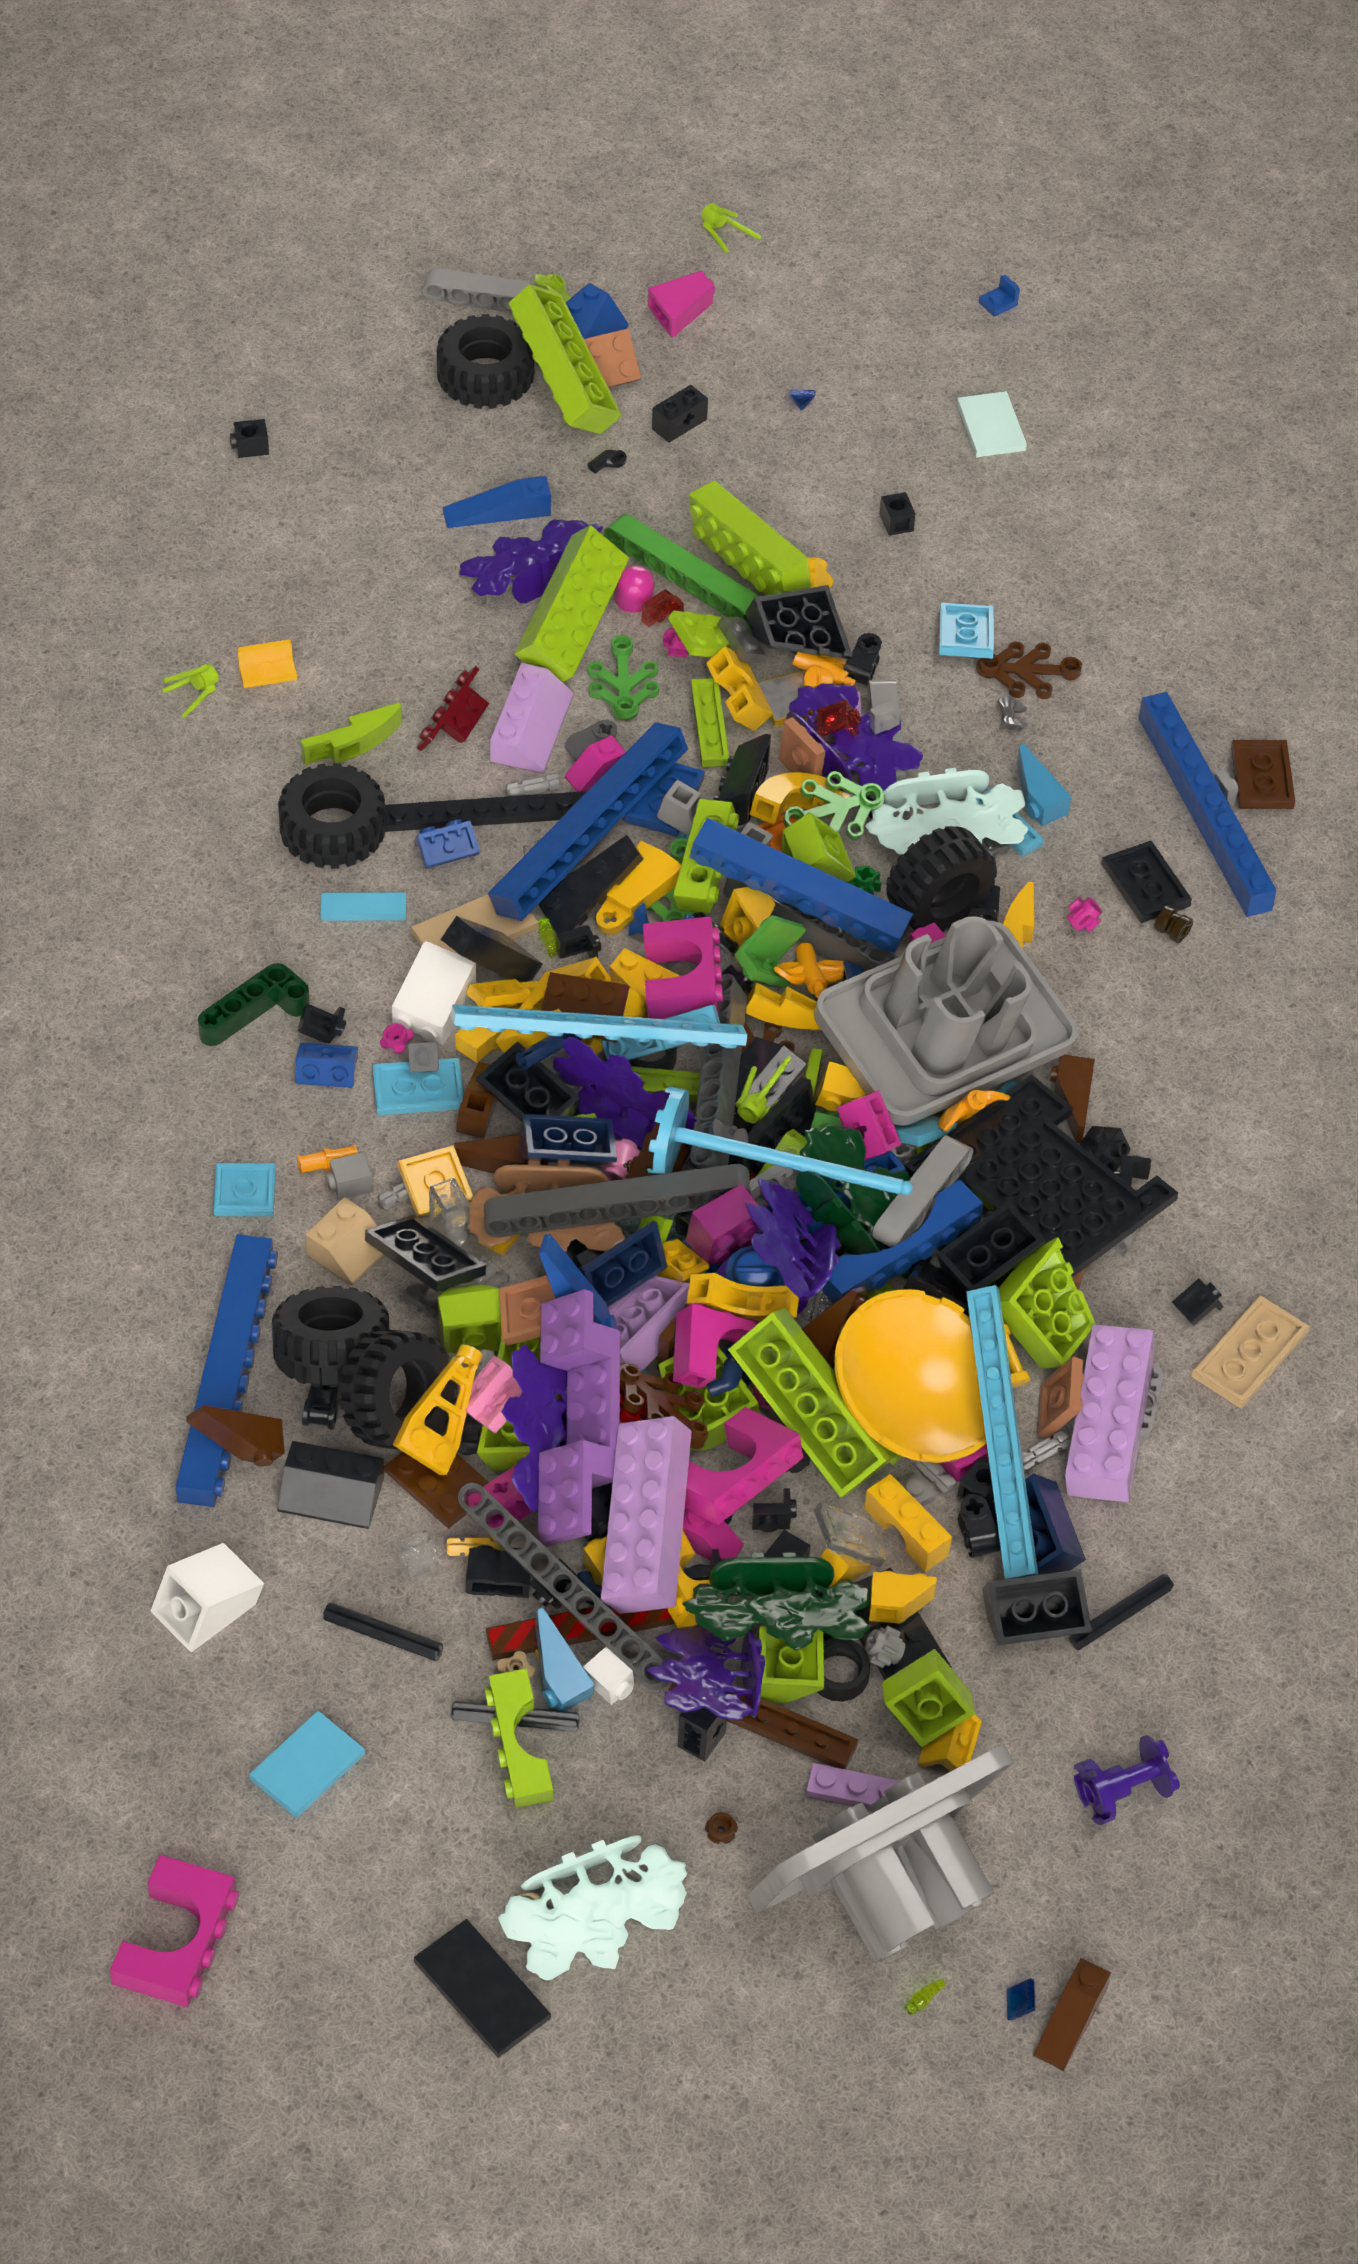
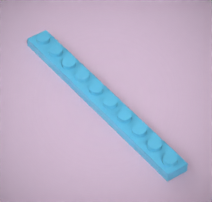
M452 1004L451 1018L454 1025L464 1030L486 1027L493 1032L514 1029L522 1034H533L534 1031H543L551 1036H562L563 1033H572L580 1038H591L592 1035H600L609 1040H620L622 1037H629L638 1042H649L650 1039H658L667 1044H678L679 1041H686L696 1046H707L708 1043H715L725 1048H736L737 1045L746 1046L747 1033L743 1025L454 1004Z
M993 1285L966 1292L1004 1577L1007 1580L1038 1575L1000 1292L998 1287Z

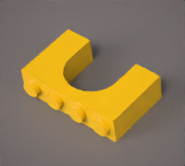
M597 957L547 971L519 1009L541 1011L550 972L608 982L611 981V978ZM559 1009L553 1010V1012H561ZM505 1029L497 1038L496 1043L505 1053L516 1042H519L527 1049L550 1035L543 1031H534L533 1034H522L514 1029Z

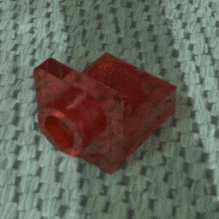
M664 589L642 604L641 622L648 627L656 622L660 623L673 610L684 612V603L678 596Z
M846 699L817 709V731L821 736L847 729L853 737L859 735V724H861L859 711L853 708Z

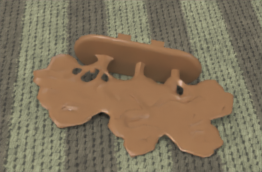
M529 1160L528 1165H505L498 1168L494 1173V1182L506 1194L502 1195L497 1189L492 1187H482L475 1191L471 1202L461 1205V1214L468 1218L466 1227L470 1232L477 1235L478 1240L486 1247H491L504 1243L513 1236L493 1237L486 1233L484 1203L488 1199L608 1182L609 1179L603 1172L595 1168L571 1166L570 1161H558L557 1166L541 1165V1161ZM615 1222L534 1232L529 1233L527 1238L534 1247L541 1248L544 1235L551 1234L566 1252L570 1242L575 1239L584 1244L587 1249L607 1251L623 1241L625 1236L621 1228L615 1225Z

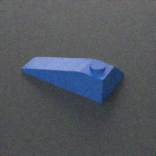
M547 477L516 479L443 507L447 528L551 516V492Z
M545 1234L539 1255L555 1299L584 1289L593 1292V1322L617 1329L616 1319L614 1315H610L606 1302L552 1235Z

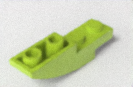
M400 702L348 717L349 726L300 740L301 758L304 764L307 765L327 758H332L334 763H342L375 748L392 735L402 724V706Z

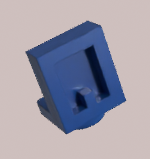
M1003 275L1000 277L998 288L979 296V304L995 317L1018 306L1020 288L1009 277Z

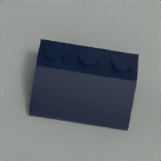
M535 1114L523 1115L519 1138L520 1155L523 1161H570V1163L611 1165L617 1161L612 1119Z
M652 1221L579 1269L606 1302L607 1307L668 1268L657 1223Z
M1033 1473L1025 1479L1038 1575L1070 1571L1086 1560L1057 1482ZM995 1502L989 1505V1509L995 1524L998 1526Z

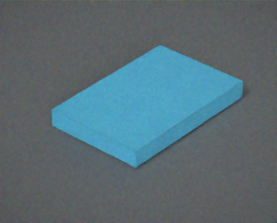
M941 603L939 655L993 659L994 607Z
M460 1058L438 1059L439 1070L428 1072H410L409 1062L372 1064L377 1116L460 1109L464 1097Z
M317 1711L249 1774V1777L253 1783L297 1819L365 1755V1749L321 1712Z

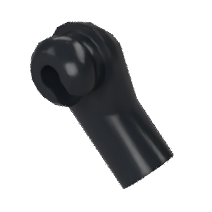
M605 450L591 460L587 466L595 474L604 467L619 468L625 464L627 455L622 450Z

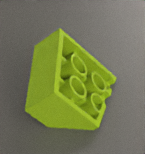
M1059 1237L1052 1239L1021 1261L999 1287L1004 1324L1008 1325L1013 1336L1042 1369L1061 1367L1092 1330L1093 1325H1096L1082 1291L1077 1290L1071 1274L1074 1272L1070 1262H1065L1060 1248L1063 1246Z
M717 1346L716 1378L714 1380L721 1378L724 1368L723 1363L727 1359L719 1346ZM674 1356L658 1364L662 1378L667 1373H673ZM740 1379L737 1388L713 1398L709 1395L706 1385L698 1389L681 1384L677 1393H671L686 1397L688 1392L693 1391L704 1397V1403L699 1412H691L686 1408L674 1406L690 1421H701L708 1428V1438L704 1446L700 1449L690 1448V1451H706L726 1441L724 1423L744 1407L760 1414L758 1401L742 1379Z

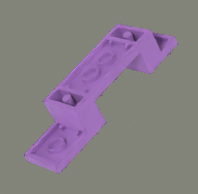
M585 1289L541 1303L540 1363L567 1371L566 1445L539 1453L538 1541L544 1546H551L591 1535L592 1488L613 1483L620 1415V1330L593 1322V1292Z

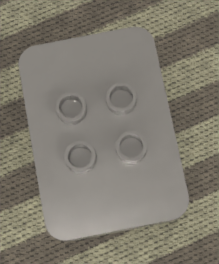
M980 917L963 918L951 924L946 937L931 943L932 939L928 934L919 937L909 943L903 956L831 986L819 995L814 1008V1018L866 1095L877 1090L880 1091L893 1124L900 1126L913 1124L955 1105L973 1090H988L1061 1057L1071 1050L1078 1034L1076 1022L1010 930L1001 923L987 921Z
M1005 1745L998 1746L928 1784H925L919 1772L899 1781L884 1791V1797L869 1806L872 1812L870 1815L863 1802L830 1819L827 1822L829 1826L813 1835V1839L816 1842L814 1845L776 1866L747 1895L755 1913L759 1914L806 1889L810 1899H813L834 1888L874 1963H877L907 1947L906 1940L929 1927L936 1931L981 1904L979 1900H985L994 1894V1891L953 1819L973 1802L972 1799L980 1794L1014 1764Z

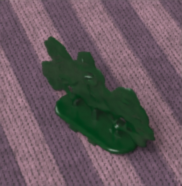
M827 1125L821 1131L813 1127L810 1130H805L807 1143L800 1150V1156L867 1171L864 1168L866 1147L859 1130L852 1128L842 1129ZM877 1167L872 1172L902 1179L903 1181L910 1180L908 1172L904 1171L891 1173L886 1168ZM805 1171L798 1174L796 1184L800 1194L813 1210L811 1212L813 1219L816 1223L822 1221L825 1225H835L836 1238L849 1255L879 1252L878 1247L881 1251L891 1248L873 1239L872 1232L879 1218L898 1194L836 1179L829 1183L831 1178L819 1176L814 1172ZM839 1181L843 1184V1187L838 1188L835 1185ZM833 1190L846 1194L851 1202L850 1209L846 1207ZM859 1221L867 1225L868 1231L863 1228ZM918 1262L911 1265L909 1270L902 1274L905 1279L910 1277Z
M795 1552L782 1553V1557H764V1553H751V1557L725 1559L711 1569L709 1574L710 1584L697 1585L693 1589V1598L682 1603L687 1612L695 1614L697 1624L711 1630L715 1636L724 1641L744 1636L753 1625L760 1623L766 1625V1632L776 1639H784L785 1644L795 1651L811 1644L814 1632L817 1630L831 1635L834 1639L859 1640L870 1629V1625L861 1616L855 1615V1611L871 1604L870 1589L861 1588L857 1583L849 1579L841 1580L832 1587H829L835 1577L833 1566L828 1561L818 1557H796ZM821 1591L823 1597H817L816 1592ZM718 1593L725 1595L722 1599L717 1597ZM729 1596H740L739 1600L734 1603L727 1601ZM745 1596H752L753 1598L747 1599Z

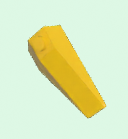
M829 1061L815 1094V1105L824 1107L829 1111L838 1112L837 1107L862 1097L866 1093L847 1066Z

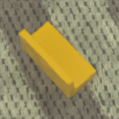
M290 639L237 648L238 667L243 688L297 680Z
M974 1714L923 1746L918 1764L922 1767L942 1764L951 1772L971 1761L982 1720Z

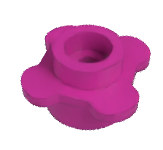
M398 1023L391 1024L385 1028L380 1045L382 1048L393 1049L395 1053H402L406 1049L407 1042L413 1039V1031L411 1029L405 1030L404 1026Z

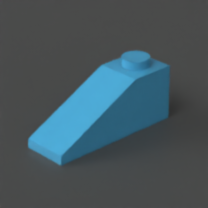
M1024 743L1019 745L1017 766L1028 816L1031 819H1036L1041 826H1044L1069 814L1071 795Z
M544 1608L538 1609L535 1618V1629L543 1689L542 1696L550 1708L555 1707L558 1711H567L593 1695L595 1684Z

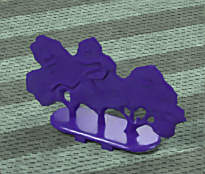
M554 519L544 527L542 538L539 541H532L528 537H518L516 539L499 537L492 546L496 552L494 556H477L462 562L459 574L468 577H478L471 589L479 596L486 594L501 595L506 591L508 585L513 583L512 593L514 598L519 603L526 604L543 595L571 536L589 525L580 520L566 521ZM589 524L599 532L603 529V526ZM510 575H515L516 577H515V578H510L509 576H510Z
M822 683L815 688L811 686L798 688V698L790 702L789 710L791 712L787 714L786 720L793 717L800 725L806 728L807 732L816 742L823 746L826 751L822 770L823 777L827 778L829 773L837 771L844 778L852 781L849 770H856L860 774L859 785L863 786L867 783H874L879 785L884 792L890 785L897 782V769L907 771L919 768L920 761L923 759L922 752L911 743L893 741V736L901 730V720L900 725L874 734L870 728V712L863 716L855 714V708L859 702L855 686H837L832 683ZM809 710H813L811 716L807 713ZM817 713H823V721L820 724L815 725V723L818 722L817 720H814ZM801 716H806L808 723ZM827 724L830 726L829 728H822V725ZM824 730L830 732L835 738L834 743L828 745L816 731ZM834 750L849 756L846 763ZM861 761L865 763L861 767L855 765ZM831 778L836 784H839L838 779Z
M568 1037V1039H563L564 1050L570 1058L554 1057L553 1069L560 1073L561 1078L568 1085L583 1087L577 1092V1095L580 1097L578 1115L595 1113L597 1118L612 1119L614 1136L621 1140L628 1139L633 1141L637 1145V1149L641 1150L646 1134L651 1132L655 1124L658 1123L655 1122L657 1111L665 1109L670 1093L663 1090L656 1091V1093L645 1091L643 1080L638 1073L632 1071L631 1064L626 1057L609 1055L607 1061L603 1062L593 1052L591 1047L577 1038ZM688 1109L685 1128L694 1130V1123L697 1120Z
M758 1179L762 1195L773 1212L765 1206L757 1205L756 1207L753 1204L745 1203L751 1219L763 1233H754L751 1241L752 1246L764 1263L772 1267L776 1266L779 1269L786 1286L800 1300H807L824 1287L831 1277L834 1267L839 1263V1256L835 1253L840 1248V1241L836 1238V1226L832 1224L824 1225L811 1235L806 1224L812 1225L813 1217L800 1202L798 1194L791 1189H785L778 1182ZM794 1217H796L799 1223L802 1225L801 1228L796 1223ZM800 1237H804L807 1240L804 1246L800 1243Z
M523 1345L519 1350H515L511 1356L513 1377L518 1382L522 1394L520 1397H509L501 1413L509 1423L513 1424L514 1433L518 1440L527 1443L530 1453L517 1462L512 1475V1482L518 1492L523 1495L529 1509L538 1512L539 1453L557 1448L559 1444L560 1446L566 1445L567 1371L540 1363L534 1352L527 1345ZM557 1393L562 1396L563 1401L556 1399Z
M699 1624L692 1628H676L669 1633L655 1637L665 1649L683 1657L681 1660L669 1659L662 1662V1666H653L646 1669L651 1676L659 1681L677 1685L665 1692L664 1703L684 1713L707 1708L721 1719L742 1720L743 1716L749 1714L752 1718H756L760 1704L765 1658L761 1655V1640L754 1639L752 1629L744 1635L741 1653L733 1652L727 1647L733 1644L736 1638L724 1641L715 1636L711 1630L705 1629ZM714 1646L723 1649V1653L727 1654L715 1652L710 1647ZM718 1656H722V1657H725V1658H724V1659H719V1658H717V1657H718ZM728 1659L741 1660V1671L726 1669L724 1662ZM735 1677H742L744 1688L731 1684ZM725 1692L735 1693V1694L730 1695V1694H725ZM746 1695L747 1704L741 1701L739 1697Z

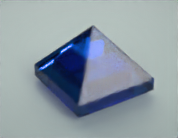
M791 389L789 392V398L800 410H804L816 396L815 390Z
M1027 1979L1007 1989V2020H1015L1036 2010L1034 1979Z

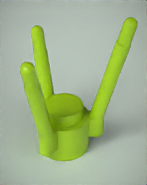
M714 202L706 205L701 213V219L704 221L702 227L709 231L725 253H728L729 250L713 229L721 228L725 223L758 240L761 239V235L727 217L737 218V213L722 208Z
M205 663L197 668L163 678V683L182 680L164 687L162 692H169L188 683H191L196 690H204L181 714L182 718H186L210 693L216 691L214 684L218 683L219 677L215 668L211 664Z
M789 1056L779 1065L760 1093L754 1092L749 1094L757 1071L756 1066L751 1068L741 1097L736 1102L738 1114L743 1120L749 1123H756L768 1113L772 1105L767 1108L765 1096L791 1061Z

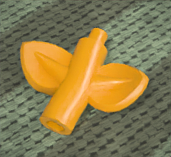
M797 652L792 665L806 671L803 675L804 686L815 688L822 683H832L837 686H855L857 682L848 677L849 672L844 670L846 664L844 658Z
M802 943L795 949L797 962H784L774 967V971L794 985L805 983L809 992L815 994V997L818 998L821 992L827 989L828 984L842 978L844 961L822 960L817 963L813 945Z
M973 1090L943 1113L938 1121V1126L942 1131L947 1132L955 1122L959 1126L986 1105L999 1100L1008 1101L1010 1096L996 1091Z

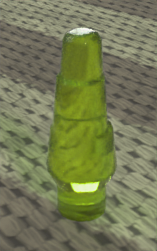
M548 918L540 919L538 921V933L545 944L548 956L554 958L556 957L554 929L550 925Z
M938 1979L914 1993L911 1999L904 2004L906 2012L909 2015H914L917 2011L924 2010L931 2003L932 1998L946 1986L945 1981Z

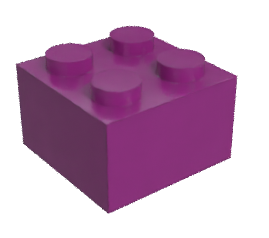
M742 1184L692 1212L686 1242L709 1266L714 1263H723L733 1252L740 1248L750 1247L754 1233L757 1234L759 1227L751 1219L745 1203L753 1204L756 1207L758 1204Z

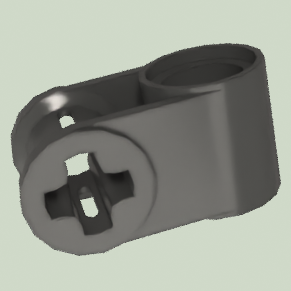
M610 720L598 721L594 725L572 734L565 742V749L577 761L589 745L611 735L615 738L617 726Z

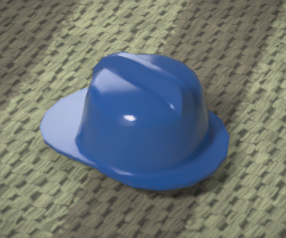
M753 1247L739 1249L731 1255L727 1262L725 1272L727 1279L730 1281L760 1287L786 1286L779 1269L776 1266L772 1267L764 1263Z

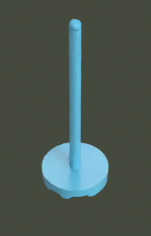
M668 1086L665 1092L670 1093L665 1109L658 1110L655 1122L660 1123L657 1139L650 1140L649 1151L654 1152L653 1168H647L649 1174L671 1173L681 1143L798 1171L814 1172L820 1176L891 1193H901L904 1196L909 1195L913 1190L911 1182L903 1181L902 1179L686 1129L685 1125L689 1106L688 1090Z

